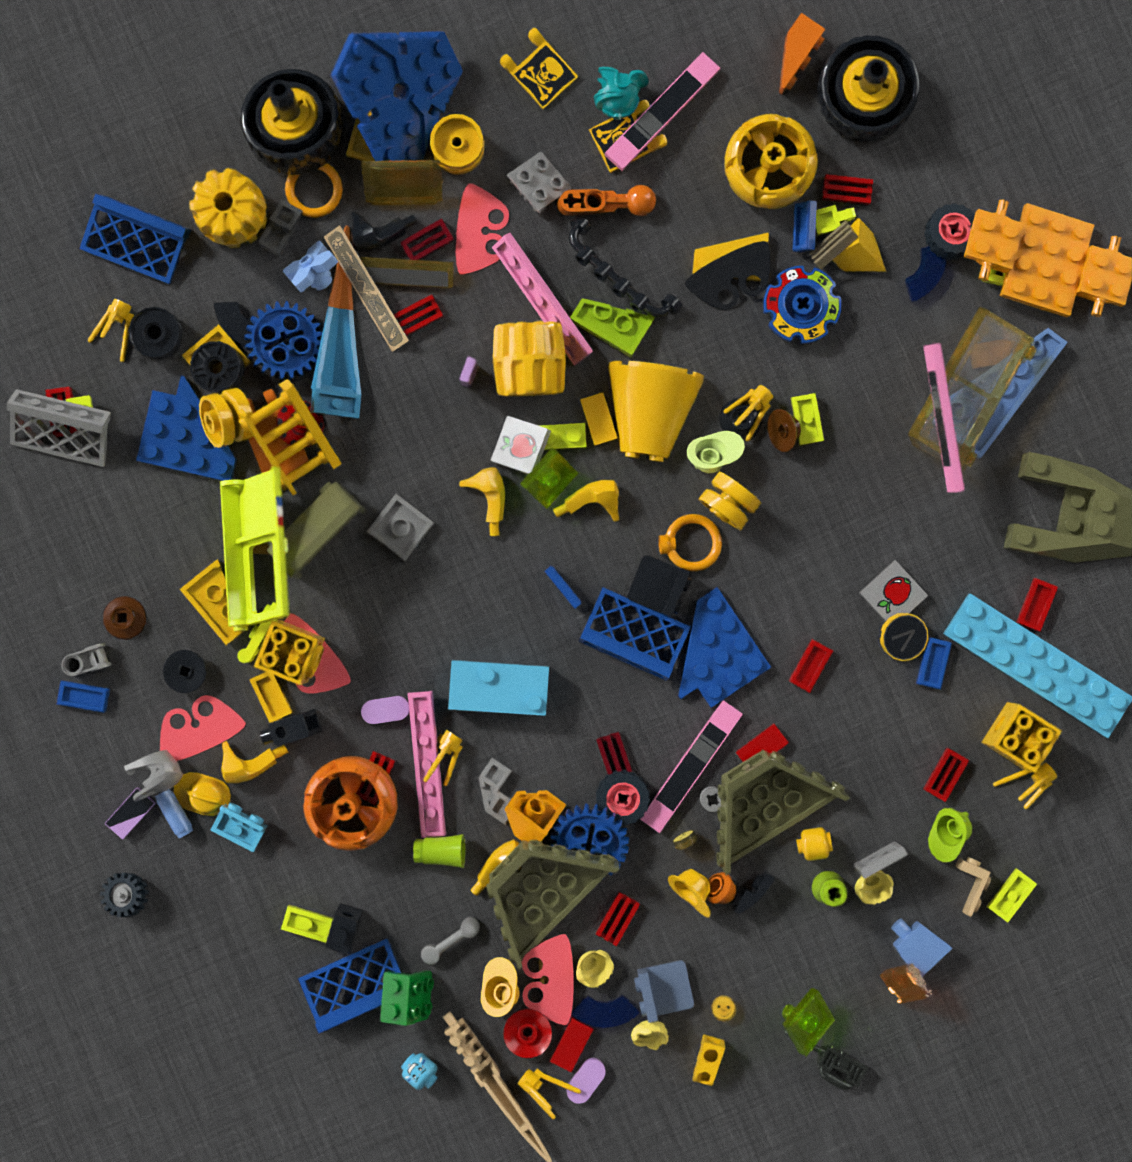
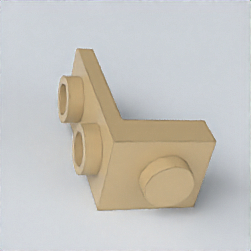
M967 857L966 861L959 858L955 867L977 877L962 911L971 917L973 912L976 913L981 905V899L979 898L982 891H986L990 884L991 877L989 875L991 872L980 867L981 862Z

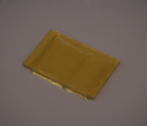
M440 160L362 161L366 202H370L372 205H435L437 202L443 201V180L441 178Z

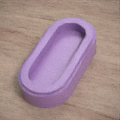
M402 696L369 700L362 706L361 715L369 724L402 720L409 714V702Z
M597 1058L587 1059L568 1084L581 1090L580 1094L567 1090V1096L572 1102L577 1104L586 1102L605 1076V1066L601 1060Z

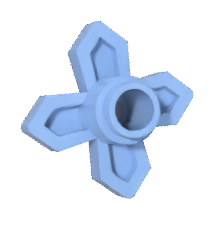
M317 241L308 249L305 256L300 260L293 261L283 269V272L300 292H303L309 286L320 291L332 282L329 270L338 263V260L327 250L321 241Z

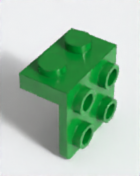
M425 970L414 974L384 972L380 1022L407 1026L427 1020L432 1012V1003L430 1002L431 991L434 986L432 971Z

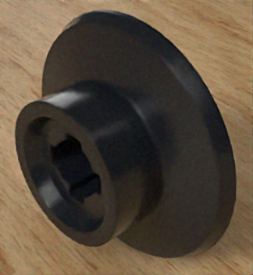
M734 398L723 406L719 417L720 426L723 431L735 432L745 440L761 410L754 409L746 417V423L735 426L737 414H743L750 404L746 400L729 413L724 414L723 411L740 399ZM763 418L752 437H754L759 432L762 426Z
M179 650L172 653L166 659L163 666V677L166 684L172 690L179 693H190L197 690L203 684L206 678V665L197 653L191 650ZM183 666L191 670L188 677L181 674Z

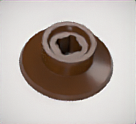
M776 409L770 414L767 430L771 443L781 452L790 451L801 433L799 421L783 409Z
M128 596L117 597L106 606L103 613V623L106 630L112 636L118 639H131L143 630L146 623V612L138 600ZM120 613L127 614V622L119 621Z

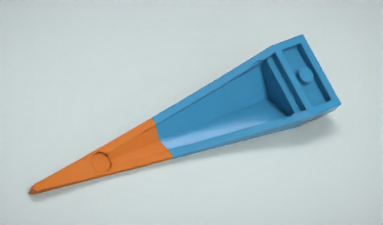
M347 225L344 227V233L350 241V228ZM338 262L336 264L311 386L310 413L359 419L361 386L355 339L352 284Z

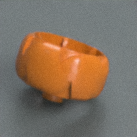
M358 756L340 757L322 766L311 777L304 793V815L312 832L327 845L344 851L361 850L378 842L391 828L398 809L397 791L388 773L378 764ZM340 777L341 785L346 794L335 803L322 805L325 788L332 780ZM362 780H367L375 788L379 798L378 808L362 806L361 798L356 794ZM346 802L350 804V806L348 807L351 808L350 810L345 808L344 804ZM357 813L367 827L358 832H345L339 830V825H333L339 819L349 820Z

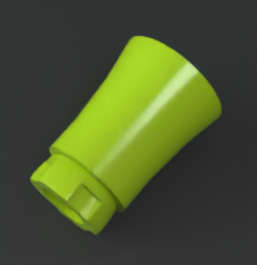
M464 834L415 839L413 845V859L415 863L464 868L466 855Z
M824 871L814 878L812 893L816 900L832 907L844 903L847 897V889L843 878L838 873ZM835 888V892L830 895L828 893L829 889Z

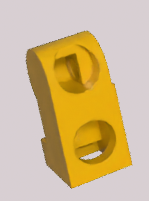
M703 1034L692 1081L708 1086L713 1085L725 1050L723 1039Z

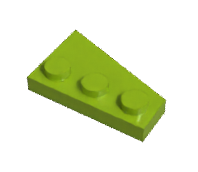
M582 298L570 319L575 325L627 356L632 357L655 317L650 314H639L631 309L615 308L609 304Z

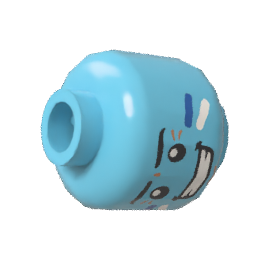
M423 1053L411 1054L401 1067L403 1069L402 1077L416 1090H421L424 1087L429 1089L438 1078L435 1075L438 1069L437 1065Z

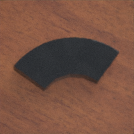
M239 302L214 303L215 314L223 330L241 345L245 346L251 341L245 340L244 336L251 334V332L246 330L247 325L254 324L242 314ZM263 330V331L261 332V334H262V337L265 339L264 330Z

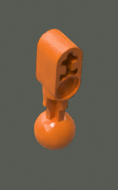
M636 185L627 194H616L613 190H567L558 199L557 208L560 213L567 216L615 212L618 208H628L636 216H645L653 211L656 205V196L653 190L645 185ZM582 197L581 203H575L571 208H569L568 204L564 203L567 198H570L571 202H578ZM588 197H596L599 201V206L597 208L589 206L587 202Z

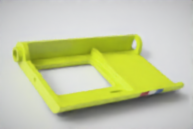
M271 467L270 471L245 480L221 481L220 495L228 627H233L234 631H248V626L289 617L285 553H288L287 538H284L280 467ZM272 541L276 608L257 613L253 548Z

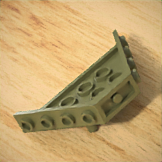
M762 750L722 775L721 784L718 785V796L721 799V807L717 809L718 820L721 822L720 830H717V841L720 845V852H717L716 855L718 867L722 868L725 875L731 873V863L834 799L840 798L844 801L850 799L844 791L845 787L834 780L832 783L826 781V778L816 771L812 773L805 771L806 768L796 761L792 763L785 761L786 758L776 751L769 753Z
M522 840L489 874L490 883L486 884L490 899L495 898L497 905L493 906L497 920L502 919L504 926L501 927V933L504 941H509L511 948H508L509 957L512 963L516 962L518 970L522 967V959L609 872L616 873L620 869L618 859L608 854L598 856L582 849L573 851L568 850L562 845L548 846L543 845L542 842L537 840H530L529 842Z

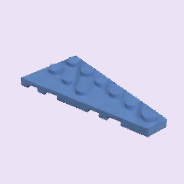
M1047 328L951 394L949 397L957 443L980 459L1068 342ZM933 407L921 416L936 426Z

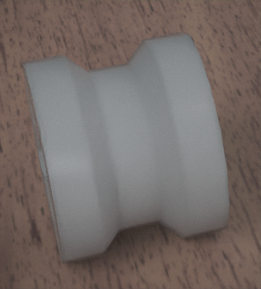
M706 787L700 794L701 805L707 811L716 812L718 807H721V799H719L717 787Z

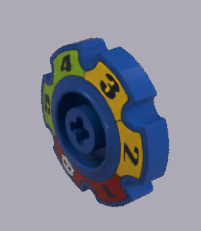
M794 266L780 272L776 276L778 285L773 286L770 284L763 299V313L769 314L772 317V321L768 324L769 328L779 338L790 342L793 337L799 338L800 344H810L822 339L828 334L826 325L831 324L834 326L841 312V297L835 296L832 293V289L836 286L835 282L829 275L817 268L807 273L804 270V266ZM805 301V308H802L800 310L798 308V302Z

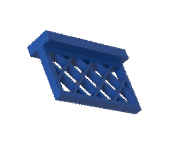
M95 194L92 202L94 207L79 249L171 284L186 238L189 239L191 229L107 196ZM99 211L107 213L111 220L110 224L101 228L96 220ZM113 216H116L121 219L115 221ZM126 220L130 222L134 232L122 236L117 224ZM136 225H139L143 228L137 229ZM113 226L119 239L107 243L102 231ZM149 229L153 232L156 241L145 245L140 233ZM98 233L104 246L98 249L88 247L90 237ZM158 233L164 235L165 237L160 238ZM136 235L141 248L130 252L124 240ZM169 238L177 240L176 250L167 254L162 241ZM121 242L126 255L116 258L109 247ZM158 244L163 257L152 261L147 248ZM104 249H106L107 254H106V253H103V252H101V251L104 250ZM143 251L148 264L139 267L135 264L132 255ZM166 260L169 266L167 276L158 274L154 264ZM151 267L152 271H149L145 268Z
M603 587L578 642L667 681L691 626L633 602ZM604 595L613 598L617 608L605 612L601 604ZM631 606L637 610L639 618L627 622L622 609ZM600 608L601 614L596 615L598 609ZM619 611L623 624L611 628L606 615ZM651 616L658 618L661 628L649 632L644 619ZM600 617L604 618L607 630L597 632L590 629L593 620ZM641 621L645 634L633 638L628 625ZM676 626L684 630L680 639L671 642L666 629ZM625 627L630 639L619 642L615 639L612 631ZM663 630L667 644L655 648L650 635ZM609 633L611 638L604 634ZM647 636L652 649L645 652L639 651L635 641ZM631 642L633 647H630L626 644ZM678 643L676 649L674 650L673 644ZM669 646L672 653L669 664L660 660L657 650ZM653 652L655 657L648 654Z
M384 939L298 978L315 1019L318 1033L325 1032L382 1006L383 989L379 991L378 989L380 985L383 986L381 981L386 968L402 973L388 939ZM382 946L385 947L388 954L384 964L372 959L375 950ZM371 952L369 958L363 956L364 954ZM360 957L367 960L362 974L350 969L355 958ZM389 960L391 961L393 967L388 966ZM348 962L347 967L341 966L342 964ZM371 962L383 967L378 980L366 976ZM335 967L345 970L340 984L328 979L331 970ZM326 972L325 977L319 976L320 974ZM348 972L361 977L356 990L344 986ZM313 977L323 980L318 994L309 990L306 983L307 980ZM364 978L377 983L373 993L370 995L359 992ZM326 982L339 987L334 1000L322 996ZM342 988L354 993L352 1001L348 1005L337 1002ZM312 995H313V996H316L315 1002H314V1000H313V998H312ZM358 995L363 996V998L356 1000ZM320 998L332 1003L329 1013L321 1017L317 1010ZM335 1005H338V1006L341 1007V1008H339V1009L334 1010Z

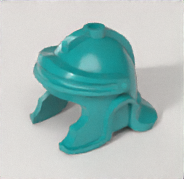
M599 67L598 72L602 78H598V82L601 83L602 89L593 97L596 109L615 120L628 117L637 109L640 89L649 84L646 73L641 70H633L629 74L619 73L617 69L612 67Z

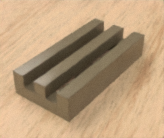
M845 220L809 254L814 263L820 269H823L858 236Z

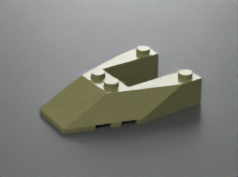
M1032 452L1022 454L1018 478L1065 487L1056 532L1015 523L1010 524L1007 528L1004 549L1072 563L1132 556L1131 489L1095 468Z

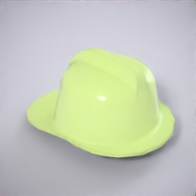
M717 432L694 439L688 445L687 457L696 469L705 473H715L724 465L730 464L742 456L745 449L744 441L735 432Z

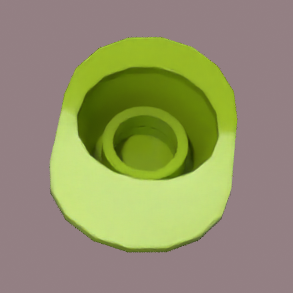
M944 808L939 811L928 837L929 849L937 860L951 862L958 857L964 843L972 834V824L968 818L969 813L959 812L952 808Z

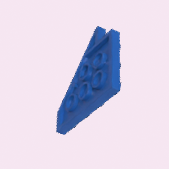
M185 376L180 377L176 395L152 391L136 461L224 481L233 480L237 458L229 445L217 448L207 438L199 415L200 399Z
M718 587L696 601L678 697L682 699L698 688L708 705L712 708L771 668Z

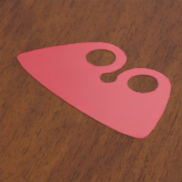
M474 184L466 186L458 215L456 264L458 272L462 275L478 271L500 260L497 254H489L485 246L489 240L495 239L499 241L502 237L496 233L483 235L481 229L488 227L490 230H500L506 226L509 220L507 207L495 196ZM493 209H499L504 214V219L499 224H493L489 220V213Z
M290 613L289 617H286L284 621L318 635L305 621ZM325 641L322 645L324 647L323 655L314 674L315 683L310 687L296 684L298 689L304 693L326 692L343 687L351 682L348 671Z
M209 695L201 696L196 699L192 706L194 718L200 723L197 728L191 726L192 719L189 713L183 709L176 708L166 713L161 727L160 751L167 750L176 761H179L226 741L240 732L246 723L232 708L219 699ZM203 701H208L213 705L212 714L206 717L198 712V706ZM174 714H181L185 718V725L181 729H174L170 725V718Z
M561 934L544 941L524 956L522 960L524 973L530 978L547 976L549 982L547 984H542L541 982L529 983L525 986L522 997L523 1002L529 1009L541 1012L550 1021L567 1025L573 1006V959L569 939L566 934ZM534 957L541 959L543 963L542 969L536 973L531 972L527 966L528 961ZM532 988H539L543 992V999L538 1003H533L528 999V992Z

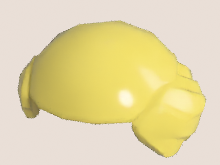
M879 870L867 878L861 876L855 884V893L866 905L881 904L882 901L886 902L887 899L891 898L894 882L889 874Z
M603 950L584 953L578 961L576 970L577 980L587 987L598 988L599 985L605 984L606 980L610 979V975L613 974V961L609 954Z
M648 1020L642 1021L635 1026L631 1033L633 1044L639 1047L647 1046L649 1049L656 1051L662 1044L666 1045L668 1043L669 1035L667 1034V1029L664 1023L659 1021L648 1023Z

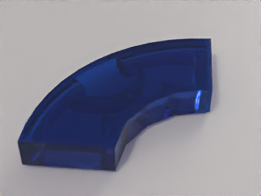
M929 246L920 249L921 261L917 271L904 280L911 303L920 300L931 292L938 284L945 269V258L936 256L934 252H931Z
M623 994L615 1000L606 1002L595 1000L588 995L571 1014L585 1024L608 1028L629 1022L640 1011Z

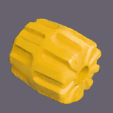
M227 168L221 173L214 169L206 173V179L203 182L197 181L192 188L195 192L194 200L189 201L191 213L197 227L211 241L230 248H239L241 243L248 241L252 244L258 239L256 234L261 228L266 227L267 205L262 191L253 180L237 170Z
M536 321L532 323H504L495 326L493 366L498 395L538 396L560 394L564 391L566 356L563 330L560 323Z

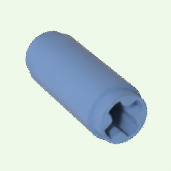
M171 789L155 796L159 808L178 839L193 831L190 820Z

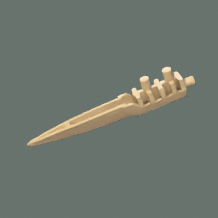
M451 1011L447 1012L442 1016L449 1026L445 1029L444 1033L446 1036H450L449 1042L451 1045L457 1046L456 1052L463 1054L464 1063L467 1066H471L470 1071L474 1074L475 1080L480 1087H485L506 1117L546 1162H552V1158L528 1117L501 1078L500 1070L464 1018L456 1020Z

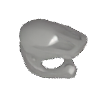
M167 750L152 753L124 766L128 775H133L135 770L151 771L150 777L142 783L145 788L133 796L135 802L172 788L184 775L178 762Z

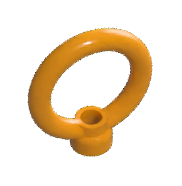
M328 163L317 169L326 173L333 184L331 199L322 207L309 208L297 199L295 183L300 175H288L286 179L285 193L289 204L302 210L303 216L310 218L323 217L331 213L341 200L343 192L341 178L334 167Z
M687 514L679 517L670 525L666 535H659L660 554H667L677 567L687 571L696 572L707 569L718 559L722 549V537L718 527L709 518L699 514ZM687 524L702 525L711 534L713 543L711 552L701 561H686L676 551L675 536L679 529Z

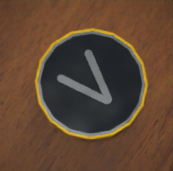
M897 613L889 617L881 629L880 644L884 652L893 659L900 661L912 660L919 656L926 648L928 629L925 623L914 614Z

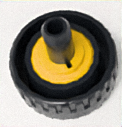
M863 35L862 37H855L848 42L842 43L838 49H835L830 54L819 76L817 100L825 121L833 130L848 139L871 142L894 134L906 123L916 106L920 93V76L916 63L911 58L912 56L909 52L889 38L878 35Z
M284 69L263 77L248 92L241 108L240 121L249 148L259 162H262L265 167L277 173L301 175L315 171L334 157L344 137L345 121L335 92L321 77L309 71Z

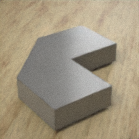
M492 757L479 776L485 812L506 825L508 817L505 807L511 798L499 790L512 770Z

